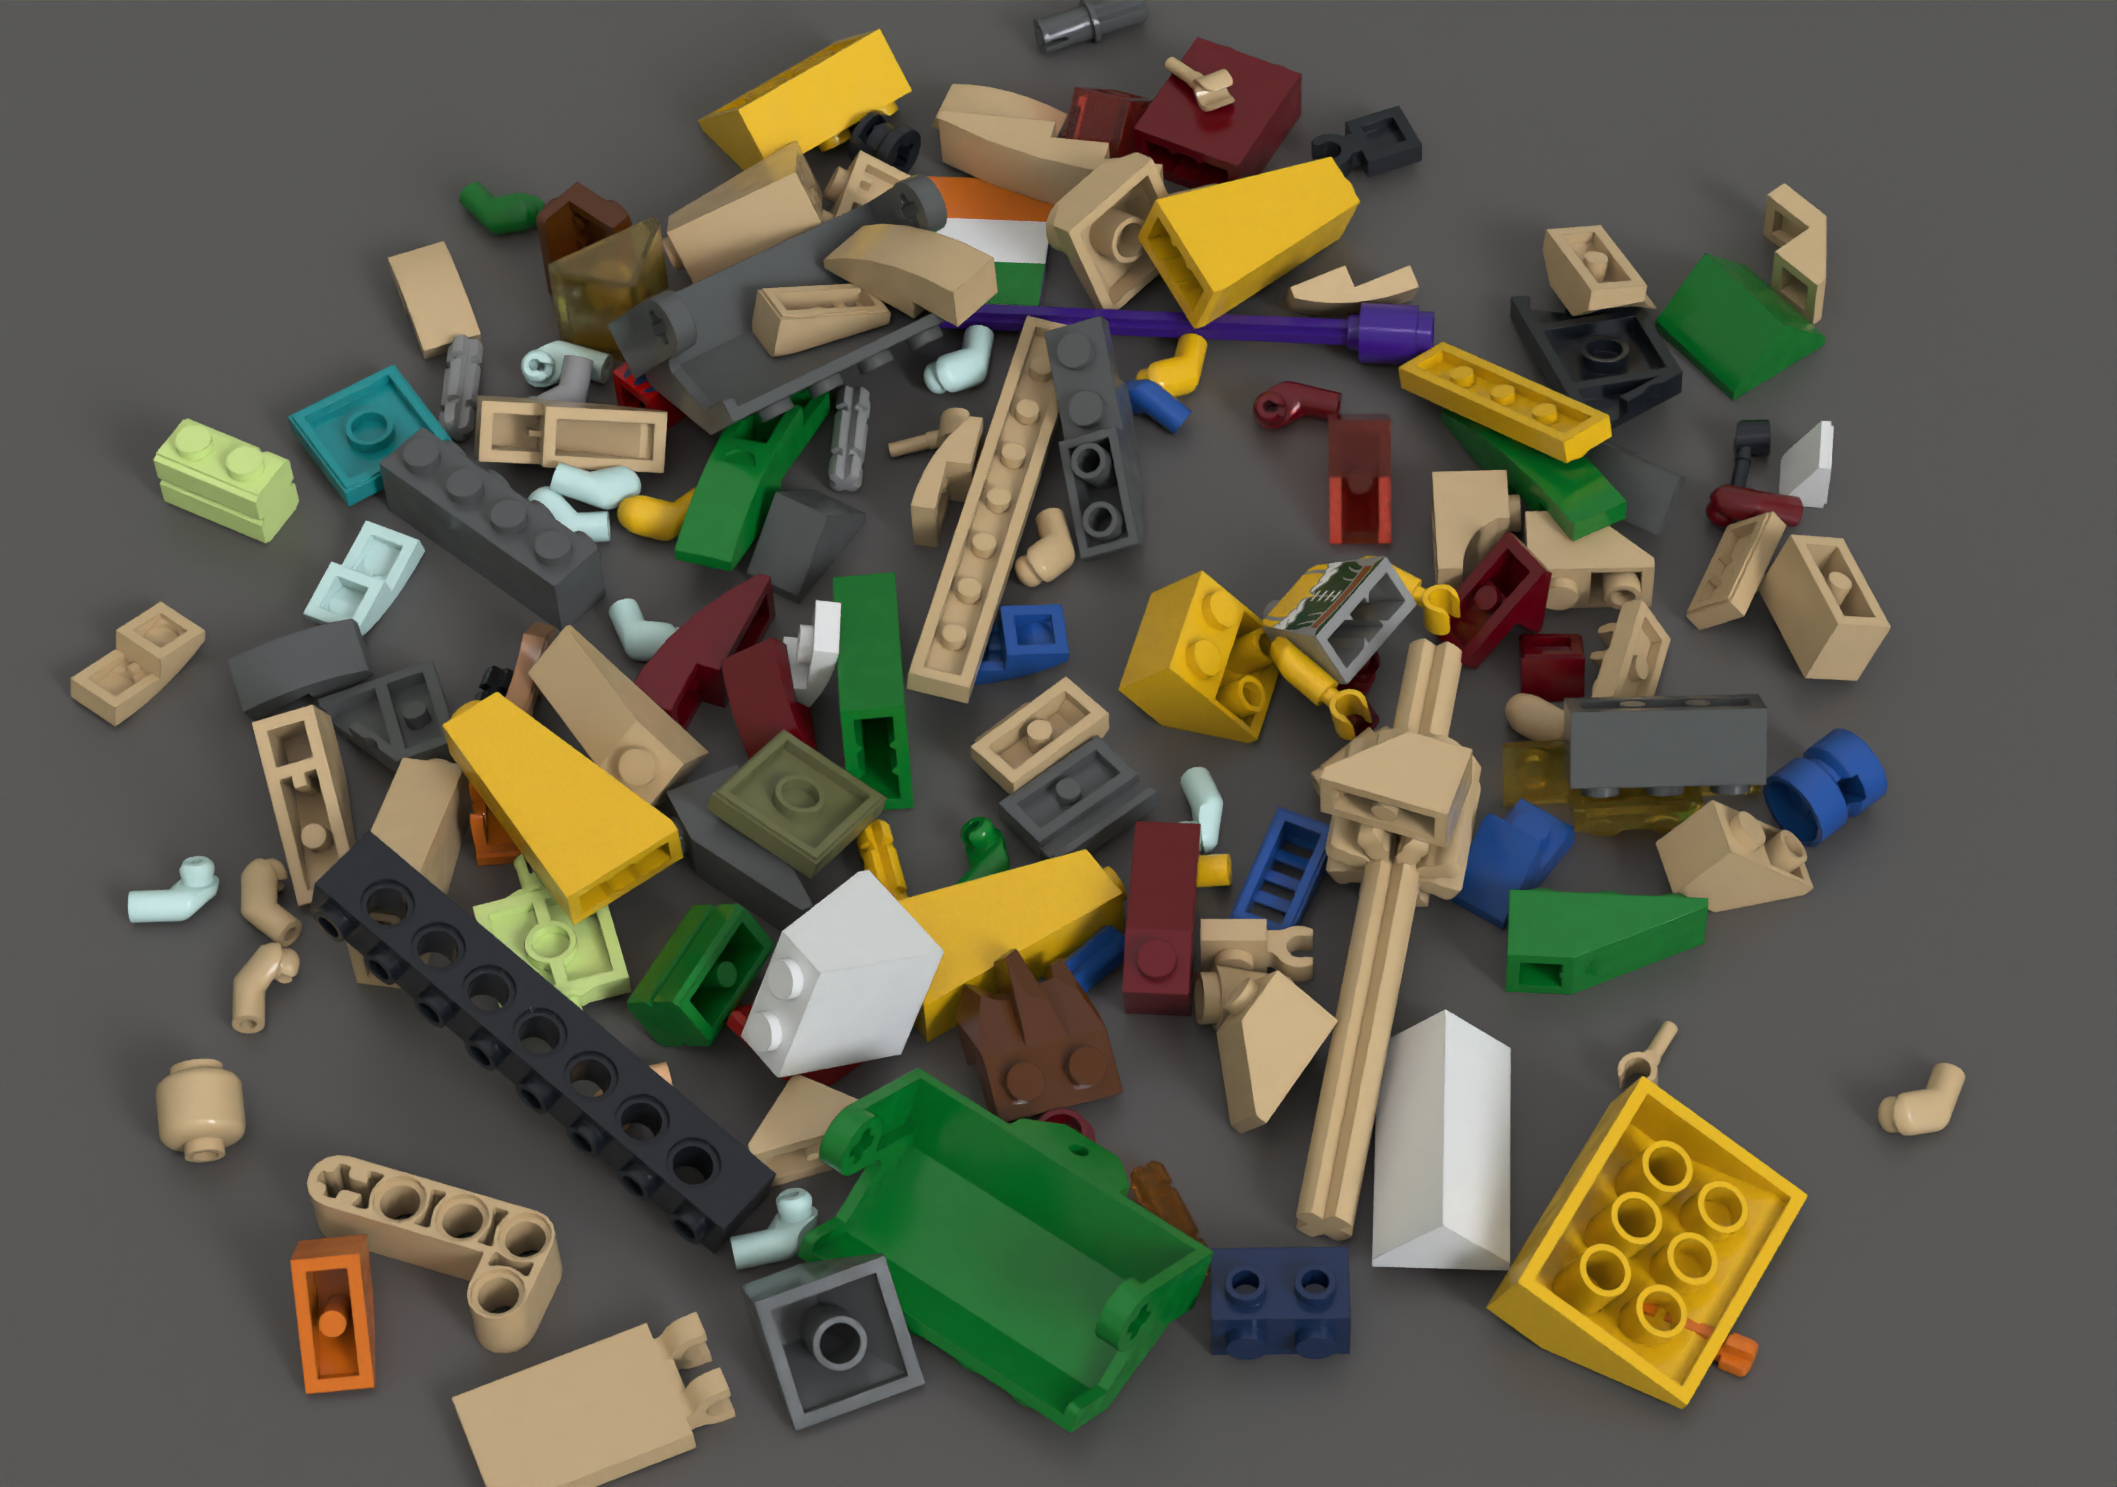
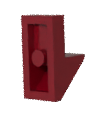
M1507 531L1456 590L1460 600V618L1448 614L1450 617V632L1447 635L1436 636L1443 643L1450 642L1462 651L1461 663L1476 670L1516 623L1536 633L1541 631L1552 573L1515 534Z

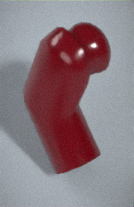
M1284 381L1256 397L1252 413L1255 421L1266 429L1282 428L1304 416L1336 422L1341 408L1342 393L1297 382Z
M1732 484L1722 485L1712 491L1709 496L1710 502L1706 507L1707 518L1712 524L1720 528H1727V525L1736 523L1738 520H1746L1772 511L1787 527H1795L1799 524L1803 514V504L1799 497L1764 492Z

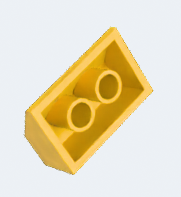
M876 29L830 44L699 119L698 123L702 130L745 171L797 141L803 154L816 146L819 147L821 152L828 151L850 139L852 135L848 128L861 121L869 112L880 110L888 115H892L898 111L895 100L911 92L912 89L881 30Z

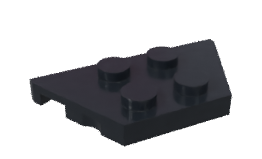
M1511 297L1510 318L1552 390L1610 416L1611 430L1682 392L1683 372L1643 308L1614 307L1600 309L1584 315L1572 316L1566 307L1565 313L1531 310L1530 297Z

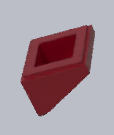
M1519 635L1520 693L1532 694L1545 701H1564V698L1584 697L1585 654L1582 635Z

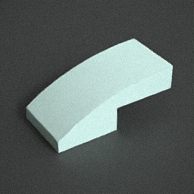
M366 520L343 564L340 565L331 561L303 615L306 619L321 625L352 618L358 623L361 635L363 636L390 607L418 565L425 552L420 540Z

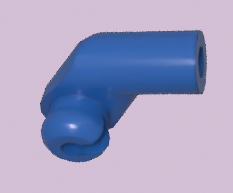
M1148 379L1124 381L1128 385L1133 414L1146 413L1173 435L1192 412L1154 381Z

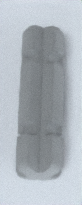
M465 334L453 338V344L448 347L446 363L449 368L445 369L441 408L444 412H440L439 415L440 425L457 442L466 440L469 432L474 429L476 413L472 407H477L481 374L478 364L482 363L484 349L478 339H469Z
M846 385L837 393L836 408L838 411L834 417L830 451L833 454L829 460L828 469L829 485L837 492L842 490L854 492L862 485L863 469L861 467L865 459L868 432L866 422L869 419L871 406L869 401L870 393L862 386L852 388Z

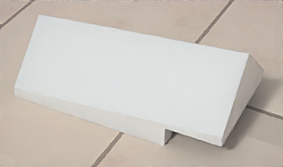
M1446 1009L1396 1034L1389 1041L1375 1116L1372 1267L1508 1271L1510 1269L1511 1048Z

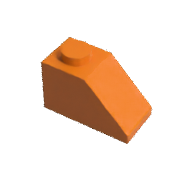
M367 1234L298 1241L290 1263L305 1393L314 1394L374 1388L376 1385L375 1312Z

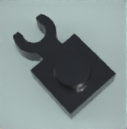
M1398 105L1345 122V136L1323 134L1314 138L1311 141V157L1315 161L1332 156L1345 178L1351 173L1352 169L1360 166L1367 177H1372L1422 161V143Z

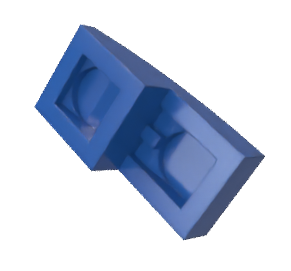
M1062 604L1000 606L998 622L993 624L974 685L1023 677L1067 662L1069 659V646Z

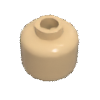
M192 1059L177 1063L170 1068V1075L157 1084L155 1099L160 1141L171 1150L183 1152L185 1160L201 1163L221 1159L225 1156V1148L235 1144L244 1136L246 1120L242 1083L240 1078L233 1072L223 1069V1063L214 1059Z

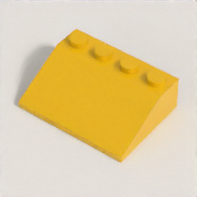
M1642 1075L1610 1103L1486 1308L1542 1349L1683 1409L1690 1402L1808 1195ZM1643 1303L1659 1305L1654 1317L1643 1313ZM1667 1312L1670 1313L1672 1323L1664 1321ZM1687 1317L1698 1324L1705 1323L1714 1327L1709 1338L1705 1340L1696 1332L1685 1329Z

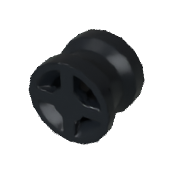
M874 110L862 118L856 126L849 142V158L853 161L861 150L907 174L919 155L921 136L918 131L909 126H895L890 115L880 110Z

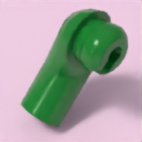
M975 817L967 821L961 829L960 837L966 845L965 853L970 869L956 884L1010 870L1011 863L1007 845L1001 830L994 828L992 821L986 817Z

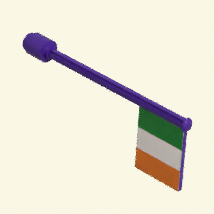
M927 176L939 189L947 211L946 225L936 233L966 243L994 257L998 290L992 298L959 327L947 321L939 325L940 328L967 329L973 325H983L990 330L1022 331L1027 316L1065 325L1102 316L1109 322L1111 335L1180 338L1184 334L1193 333L1202 336L1204 339L1347 345V350L1358 351L1359 363L1395 365L1405 364L1431 349L1434 345V312L1420 311L1419 305L1361 303L1360 315L1349 314L1348 319L1223 314L1205 327L1198 329L1193 328L1184 312L1041 307L1051 246L1046 236V223L1054 204L1045 203L1009 191L978 178Z

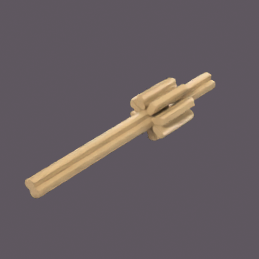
M1425 638L1410 643L1393 728L1379 729L1377 743L1362 737L1355 738L1346 747L1344 758L1408 731L1425 736L1443 735L1448 737L1462 667V651L1450 642L1434 645ZM1472 756V784L1447 848L1332 815L1325 847L1328 856L1326 871L1335 882L1339 884L1360 883L1358 893L1359 901L1335 1016L1338 1022L1332 1031L1296 1212V1218H1298L1296 1228L1308 1236L1315 1237L1325 1234L1335 1241L1346 1240L1352 1237L1414 911L1416 907H1428L1430 894L1448 900L1454 898L1463 887L1481 791L1479 783L1481 766L1474 756Z

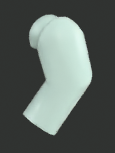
M560 462L554 472L550 490L604 510L618 508L624 499L639 495L642 485L638 475L625 466L617 465L589 472Z
M631 598L618 600L613 603L608 611L624 651L630 658L636 661L648 662L664 642L680 628H674L672 624L666 622L645 621L638 603Z
M1193 767L1183 774L1180 782L1192 809L1193 821L1178 823L1201 824L1200 852L1202 855H1206L1218 843L1223 800L1210 772L1203 767Z

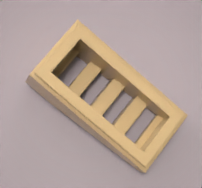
M853 284L762 288L757 290L752 319V332L771 357H779L890 323L891 312L880 299Z

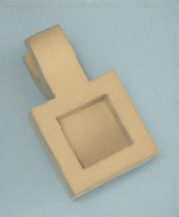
M1201 919V972H1209L1213 965L1267 973V967H1272L1275 970H1279L1283 975L1290 976L1294 982H1304L1313 979V957H1295L1291 955L1292 952L1298 950H1313L1312 928L1292 926L1283 930H1267V919Z

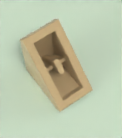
M800 1074L792 1075L748 1143V1150L776 1173L771 1187L833 1170V1168L823 1163L819 1158L821 1141L829 1125L841 1110L859 1099Z

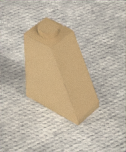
M797 141L786 145L669 215L668 237L663 238L662 241L665 251L677 271L685 268L694 284L822 224V190Z

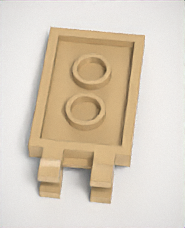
M697 1312L675 1320L655 1339H653L647 1323L452 1397L456 1413L485 1487H596L697 1448L692 1432L693 1429L736 1417L729 1398L731 1396L730 1389L720 1367L696 1377L686 1388L678 1372L680 1369H690L712 1361L710 1351L705 1342L707 1341V1336Z

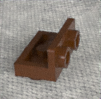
M576 182L563 194L553 198L543 207L536 217L549 294L559 300L583 281L624 309L641 295L637 271L638 262L635 257L631 231L632 222L627 211L614 200H605L579 182Z

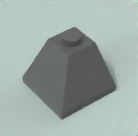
M877 1253L806 1262L739 1286L759 1350L795 1431L925 1384L884 1254Z

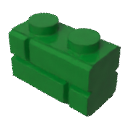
M738 903L718 904L717 907L712 904L692 905L626 1002L627 1008L652 1038L663 1047H683L685 1043L690 1047L710 1046L723 1027L724 1019L729 1018L731 1012L735 1009L774 950V942L747 909Z

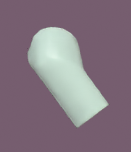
M983 325L968 327L964 333L961 350L941 355L937 361L931 362L925 367L923 377L927 388L935 394H943L946 391L952 393L963 391L981 384L988 373L994 341L992 330Z
M560 340L529 351L521 361V371L526 381L534 387L543 388L559 383L564 355H576L593 360L590 380L605 383L608 380L613 367V356L611 354Z
M550 486L539 487L528 497L527 500L530 502L537 500L544 504L557 521L573 532L582 531L591 537L594 542L610 541V518L608 511L577 513L561 494L550 490Z
M204 856L189 857L183 861L179 870L182 879L170 889L130 891L128 896L130 922H178L189 919L217 893L219 878L214 875L215 866L213 861Z
M790 1188L781 1192L776 1198L778 1213L768 1229L730 1237L736 1270L788 1260L798 1254L803 1237L817 1225L818 1210L812 1206V1196L808 1191L802 1188Z

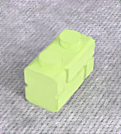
M188 418L182 420L156 452L153 460L157 476L162 479L160 487L165 502L263 543L270 542L296 510L299 503L296 485L292 483L294 477L290 460L268 451L261 452L259 447Z

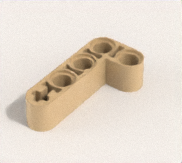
M336 1155L327 1157L313 1167L308 1176L307 1187L318 1227L324 1236L332 1238L367 1234L369 1252L470 1281L467 1299L477 1340L481 1345L493 1353L501 1354L516 1352L528 1345L538 1329L563 1272L554 1226L546 1215L529 1208L351 1156ZM414 1214L407 1219L394 1220L401 1215ZM468 1232H474V1233H475V1234L472 1235L471 1237H467V1238H463V1239H462V1238H456V1237H458L459 1235L464 1234V1233H468ZM527 1251H539L532 1256L519 1257L520 1254ZM499 1307H513L503 1313H490Z

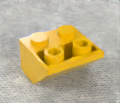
M1201 570L1151 593L1118 690L1162 726L1251 743L1258 740L1280 671L1270 655L1272 642L1262 629L1263 620Z

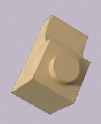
M1507 470L1432 472L1431 526L1435 585H1450L1457 590L1507 531L1520 532V495H1508Z

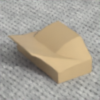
M1601 225L1546 229L1543 255L1549 283L1572 316L1584 315L1600 309L1637 306L1650 309L1657 308L1646 294L1647 284Z
M1065 676L1032 702L1022 704L974 740L975 743L971 746V757L1010 795L1098 735L1102 739L1109 730V713Z

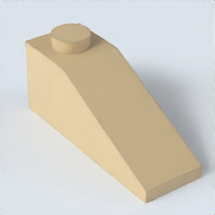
M571 625L564 627L528 672L529 676L594 763L653 807L667 801L666 791L683 785L709 753Z
M314 705L252 722L298 906L301 908L311 905L315 883L356 844L347 778L330 715Z

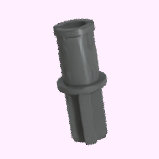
M1080 0L1077 7L1054 15L1051 14L1034 19V33L1038 45L1045 55L1087 40H1092L1093 43L1101 42L1102 34L1143 22L1149 16L1146 0H1100L1091 3L1090 0Z

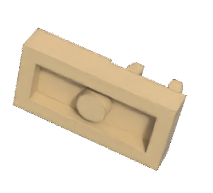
M1643 599L1626 601L1622 604L1617 623H1608L1598 629L1597 634L1608 649L1591 653L1590 659L1599 670L1598 677L1592 687V697H1640L1655 695L1671 638Z

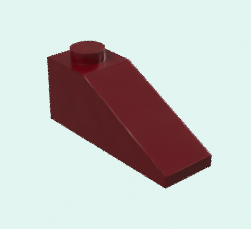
M1135 822L1122 985L1126 1014L1191 1016L1201 824Z

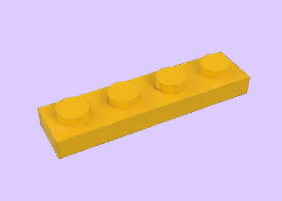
M1446 342L1439 343L1398 367L1402 389L1564 463H1569L1572 460L1583 457L1590 449L1612 437L1610 416Z

